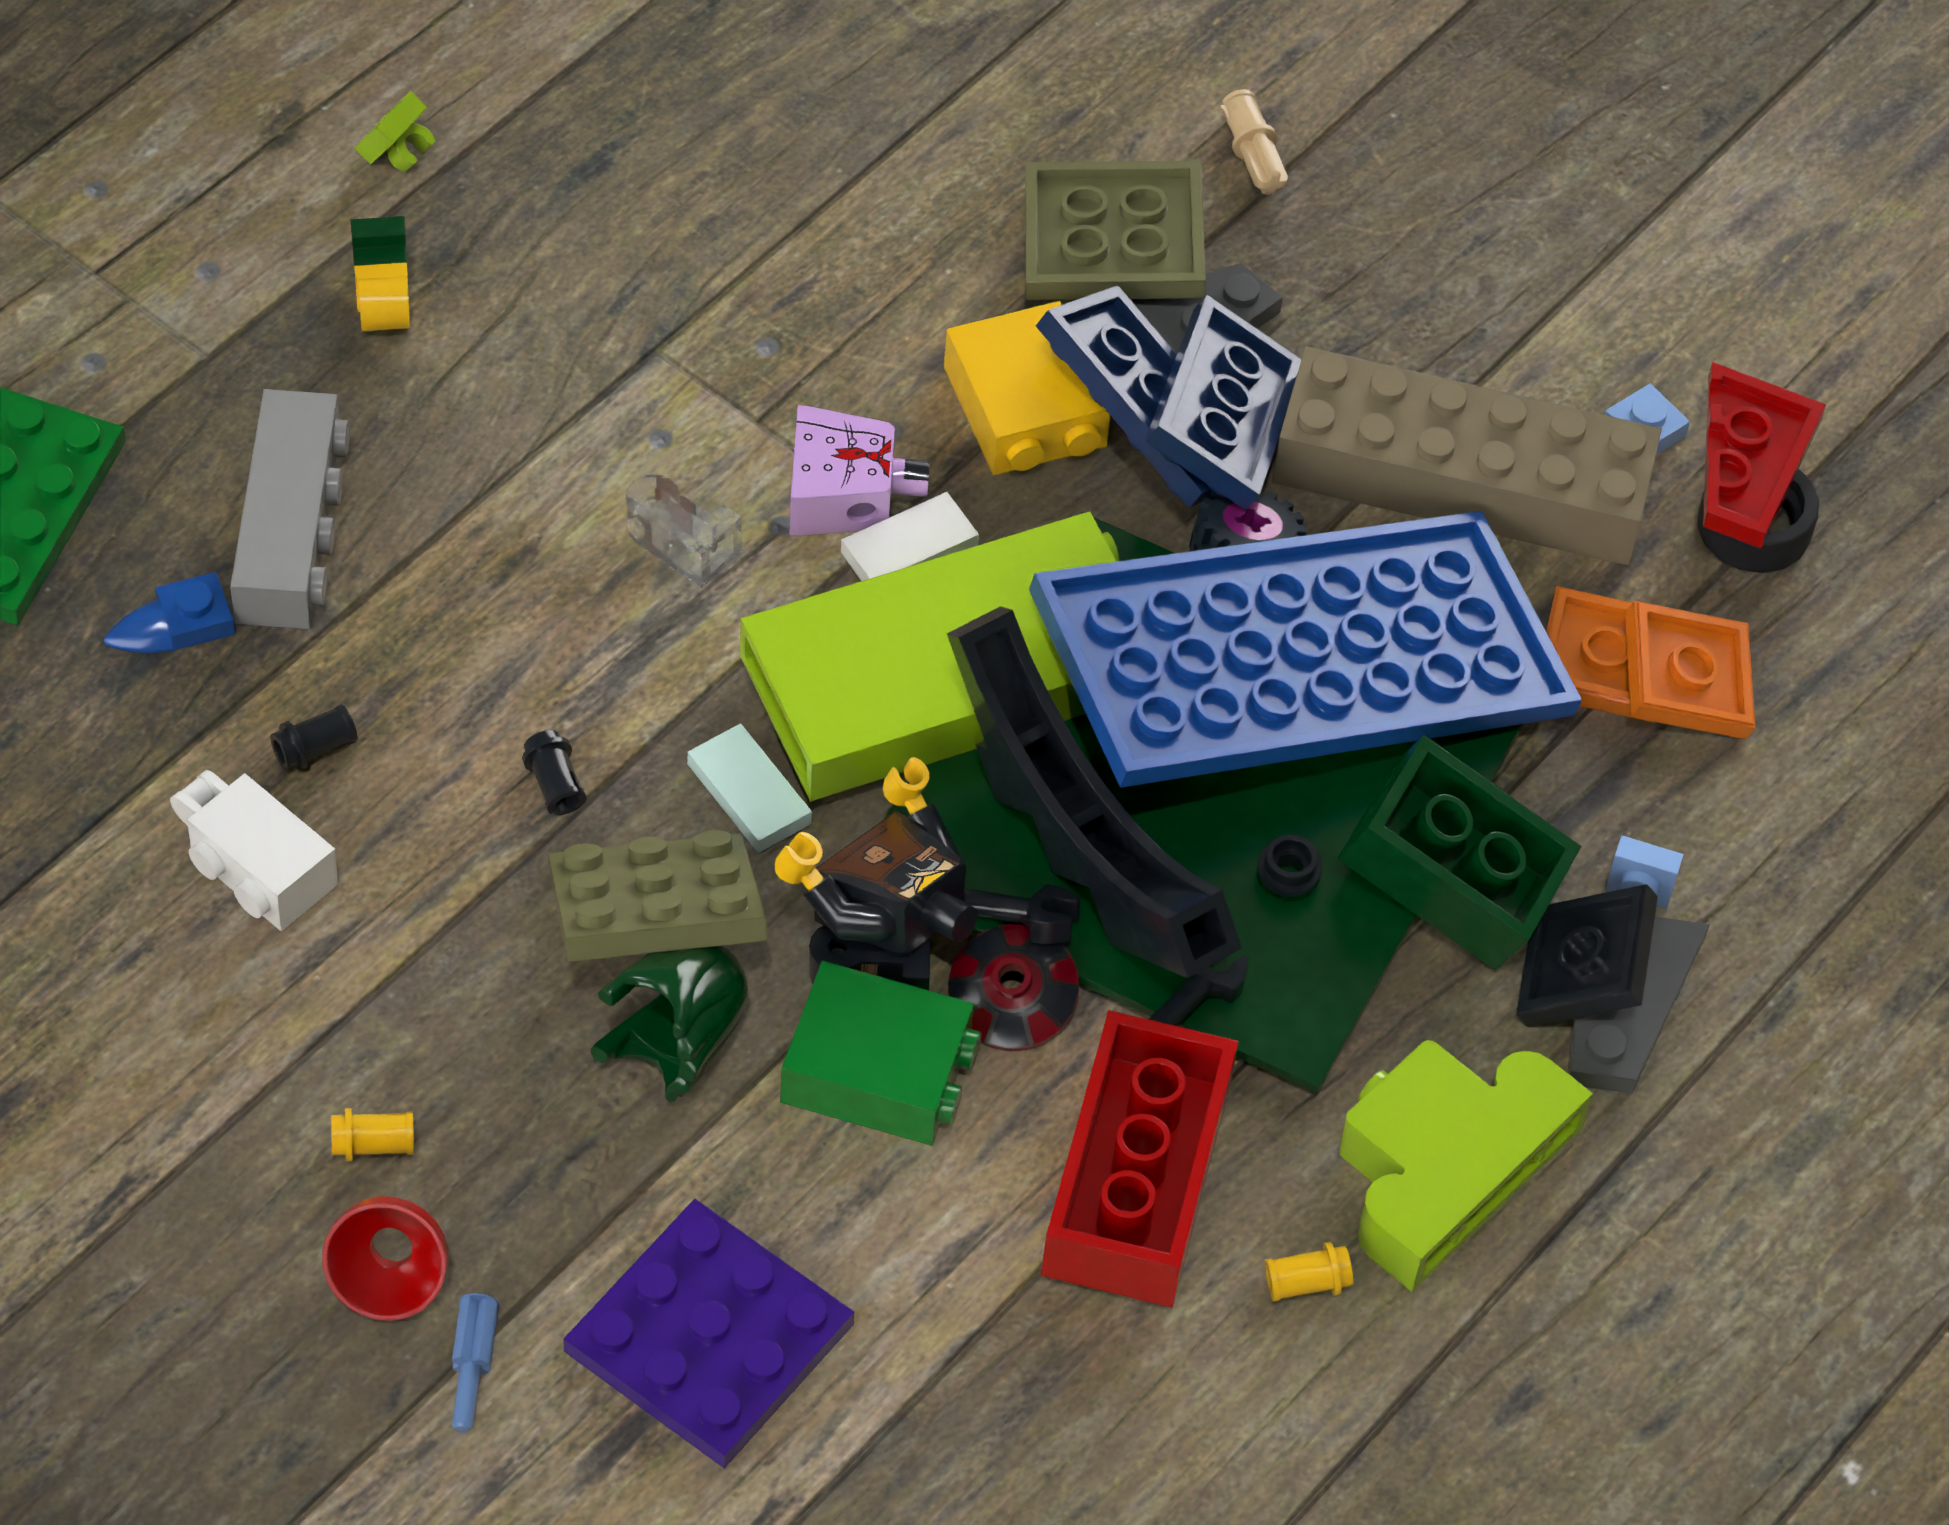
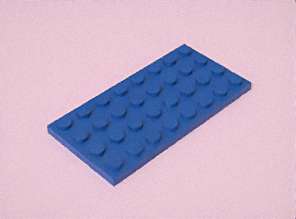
M1482 511L1034 573L1029 587L1030 594L1120 788L1418 741L1423 735L1430 739L1575 715L1582 701Z

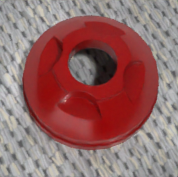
M378 1196L364 1199L352 1205L336 1219L324 1242L322 1268L326 1281L334 1295L346 1307L372 1319L393 1321L408 1318L422 1311L436 1298L444 1284L448 1270V1246L445 1235L437 1221L425 1209L411 1201L398 1197ZM385 1228L398 1229L411 1241L412 1253L400 1261L387 1260L376 1251L373 1244L374 1235Z

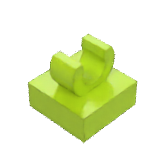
M410 91L383 116L354 149L370 165L387 150L391 164L399 171L405 173L418 161L408 151L405 142L412 143L422 154L435 143V138L429 129L420 124H412L428 107Z

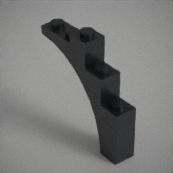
M1000 606L947 633L984 737V741L976 744L996 802L1033 816L1052 873L1090 888L1109 944L1186 978L1242 949L1222 889L1195 876L1164 852L1127 813L1084 755L1052 701L1030 655L1013 610Z

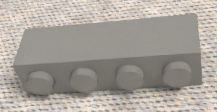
M263 389L230 585L235 624L310 629L314 604L324 605L327 568L320 567L322 554L332 555L335 520L332 517H328L329 505H340L343 476L342 469L335 468L337 456L347 457L350 441V421L339 419L337 394Z

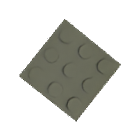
M1201 160L1025 162L1026 300L1080 299L1117 285L1129 299L1204 298L1206 294Z
M708 830L700 832L690 839L665 841L659 837H642L631 841L629 845L601 848L595 844L582 843L569 846L564 852L548 853L550 877L568 962L767 941L766 916L742 833L730 834L721 830Z

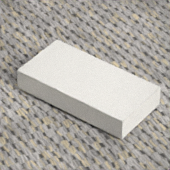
M945 492L841 539V554L860 580L864 581L978 546L979 534L948 492Z

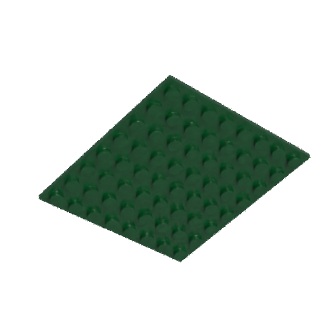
M1094 518L1101 533L1108 532L1112 536L1118 550L1119 561L1175 554L1170 550ZM1084 714L1065 720L1064 722L1084 755L1106 787L1132 819L1174 860L1195 876L1222 889L1242 949L1209 967L1218 972L1226 971L1241 956L1248 957L1242 994L1233 1003H1228L1223 999L1207 997L1178 1027L1239 1041L1236 1057L1318 1094L1417 917L1415 913L1337 859L1392 766L1417 741L1120 788L1087 715ZM1524 724L1430 739L1492 782ZM977 749L926 765L929 771V781L921 794L927 806L934 803L965 863L967 871L965 888L1032 898L1033 894L1042 889L1045 884L1064 887L1080 897L1079 921H1072V939L1061 942L1076 965L1080 985L1151 1016L1188 980L1184 976L1109 944L1090 888L1052 873L1033 816L996 802ZM893 804L885 818L895 811L906 817L910 814L906 806H896ZM1291 834L1306 838L1314 845L1321 857L1323 869L1320 882L1314 890L1300 897L1279 896L1268 890L1259 879L1257 865L1261 851L1274 839L1282 835ZM1292 867L1281 868L1287 872H1298ZM978 916L975 928L971 934L977 936L986 930L1002 925L1024 924Z

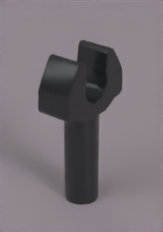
M1045 884L1042 889L1033 894L1032 898L965 888V902L977 909L978 916L1023 923L1030 935L1029 940L1033 943L1055 944L1070 941L1072 939V921H1079L1080 897L1061 886Z
M1241 956L1226 971L1218 972L1207 967L1189 977L1148 1019L1179 1026L1207 997L1223 999L1228 1003H1233L1242 994L1248 957Z

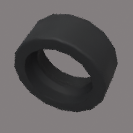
M1798 469L1782 503V507L1791 515L1793 525L1785 530L1769 532L1761 549L1703 527L1704 492L1699 506L1697 528L1704 545L1719 560L1739 570L1758 573L1782 570L1798 561L1809 546L1818 520L1819 497L1812 481Z

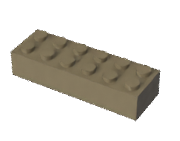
M1305 346L1279 437L1272 483L1426 519L1482 511L1494 535L1629 566L1642 519L1662 428Z

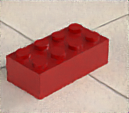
M1108 1010L1046 1233L1041 1276L1173 1308L1231 1085L1239 1041Z

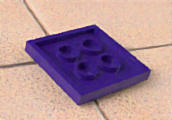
M694 1199L563 1339L564 1352L725 1469L854 1325L855 1312L704 1204Z

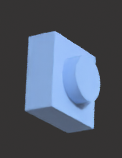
M1651 383L1605 411L1607 416L1662 428L1656 455L1685 438L1690 425V421Z
M1621 835L1605 891L1611 892L1647 884L1658 896L1657 907L1667 910L1684 854Z

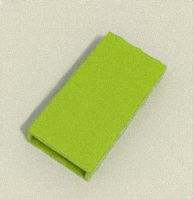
M1090 511L741 618L740 657L810 802L883 779L892 767H895L899 773L904 772V766L912 757L920 759L927 765L977 749L976 744L984 741V737L947 633L1000 606L1013 610L1030 655L1063 720H1069L1086 714L1030 594L1029 587L1034 573L1119 561L1118 550L1112 536L1108 532L1101 533Z

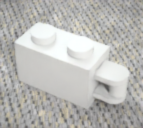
M205 770L197 776V779L170 798L173 810L188 826L191 846L189 856L195 867L210 880H215L218 877L234 891L237 901L248 914L255 918L265 917L281 932L338 886L335 848L247 774L244 773L228 786L213 772Z

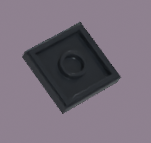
M1645 884L1549 904L1528 941L1516 1016L1527 1027L1641 1006L1658 896Z

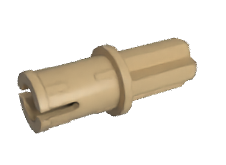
M1241 89L1229 93L1222 100L1224 105H1220V109L1234 136L1232 149L1236 157L1244 159L1253 183L1257 188H1260L1261 193L1265 195L1273 194L1276 189L1285 187L1288 179L1275 147L1278 139L1274 128L1267 125L1263 119L1254 92Z

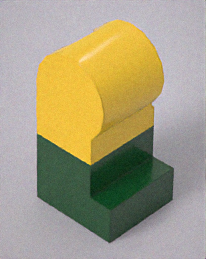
M405 216L350 219L357 309L360 312L362 332L410 329Z

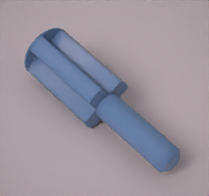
M477 1293L466 1294L459 1299L460 1307L452 1355V1369L459 1372L452 1427L456 1431L463 1433L468 1432L473 1427L480 1375H485L490 1371L497 1314L500 1308V1303L497 1299Z

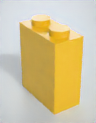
M1060 301L948 328L946 331L944 369L993 476L1014 470H1029L1041 463L1068 456H1084L1096 449L1107 447L1110 414L1104 407L1094 401L1086 385L1069 365L1053 352L1048 340L1035 326L1049 309L1061 306Z

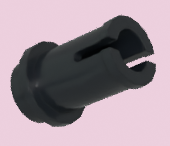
M341 704L328 712L292 725L289 721L281 723L279 731L272 733L270 740L275 756L284 769L294 766L296 769L302 770L307 768L308 760L346 744L351 745L358 740V736L351 715L345 706Z
M555 730L541 731L529 737L524 743L525 752L523 753L522 761L527 770L534 772L546 801L545 805L548 813L552 814L554 812L555 815L560 816L579 809L585 803L587 797L584 789L579 784L569 759L572 752L569 740L561 737L559 732Z

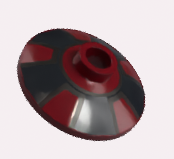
M1009 924L994 927L980 933L962 948L951 967L948 980V996L974 1003L972 1030L981 1032V1044L1004 1051L1027 1050L1048 1042L1064 1029L1076 1009L1079 997V979L1076 965L1062 943L1039 944L1030 942V935L1025 925ZM1008 971H1018L1025 977L1023 983L1016 988L1004 987L1000 983V979Z

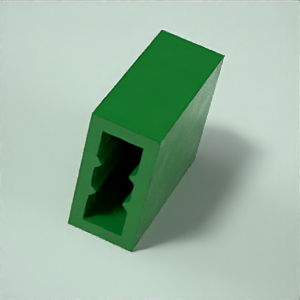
M822 960L781 1068L780 1103L933 1146L941 1122L952 1125L962 1094V1086L955 1084L960 1068L971 1070L977 1056L981 1032L972 1030L974 1003Z

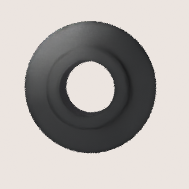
M1291 834L1279 836L1265 846L1259 855L1257 865L1258 876L1262 884L1271 892L1283 897H1300L1310 893L1319 884L1323 869L1321 857L1314 845L1304 837ZM1292 867L1298 872H1287L1281 868Z

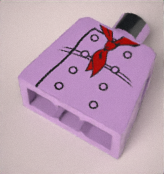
M798 405L789 535L855 532L888 519L891 495L927 497L930 460L893 458L895 427L889 422Z

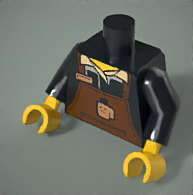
M915 757L910 758L904 766L905 779L909 784L904 782L897 769L892 767L884 779L882 789L885 798L890 803L896 806H906L910 814L906 817L897 811L893 812L817 867L816 865L822 858L823 850L819 841L806 832L798 833L789 846H785L775 860V872L780 879L790 884L802 882L807 888L803 895L814 908V916L817 923L829 927L834 935L842 940L868 942L897 954L910 953L937 932L955 942H962L972 933L978 917L977 909L965 902V877L967 872L965 863L934 803L927 806L921 794L929 781L928 768L920 759Z

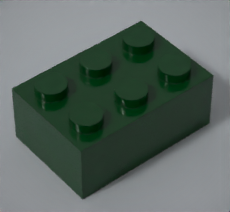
M1423 735L1392 766L1337 859L1496 970L1529 941L1582 846Z

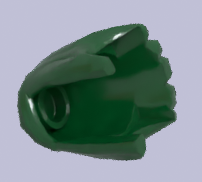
M724 946L648 953L606 984L598 992L600 1000L610 1006L618 1003L634 987L650 988L661 994L597 1041L591 1048V1055L594 1060L603 1063L613 1059L626 1058L641 1060L655 1065L663 1075L665 1099L669 1102H674L677 1097H682L691 1091L736 1028L747 1002L748 983L745 972L736 956Z

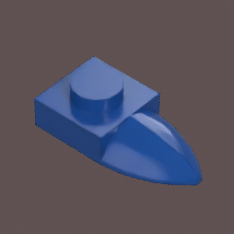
M213 572L155 587L157 600L140 606L123 617L111 628L103 638L106 646L122 651L161 653L235 635L234 620L217 573Z

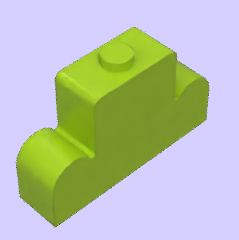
M1431 1040L1422 1042L1389 1074L1384 1070L1377 1072L1362 1089L1358 1098L1359 1102L1346 1114L1339 1145V1155L1373 1182L1366 1192L1357 1234L1360 1247L1373 1261L1413 1292L1584 1127L1593 1093L1552 1060L1540 1053L1521 1051L1505 1057L1497 1067L1493 1085L1490 1086L1436 1042Z

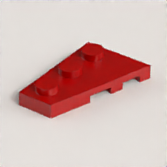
M1712 362L1708 375L1703 527L1761 549L1821 423L1826 404Z

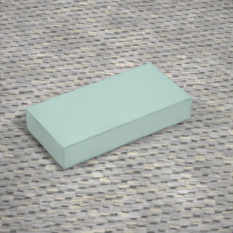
M741 723L688 751L687 765L757 853L812 824V811Z

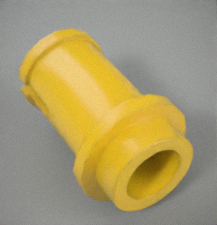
M345 1108V1115H331L332 1155H345L346 1162H352V1155L403 1153L414 1155L413 1111L397 1114L352 1115V1108Z
M1331 1241L1323 1243V1250L1264 1260L1267 1286L1273 1302L1280 1301L1283 1298L1331 1290L1333 1296L1341 1295L1342 1288L1353 1286L1354 1283L1347 1247L1340 1246L1334 1248Z

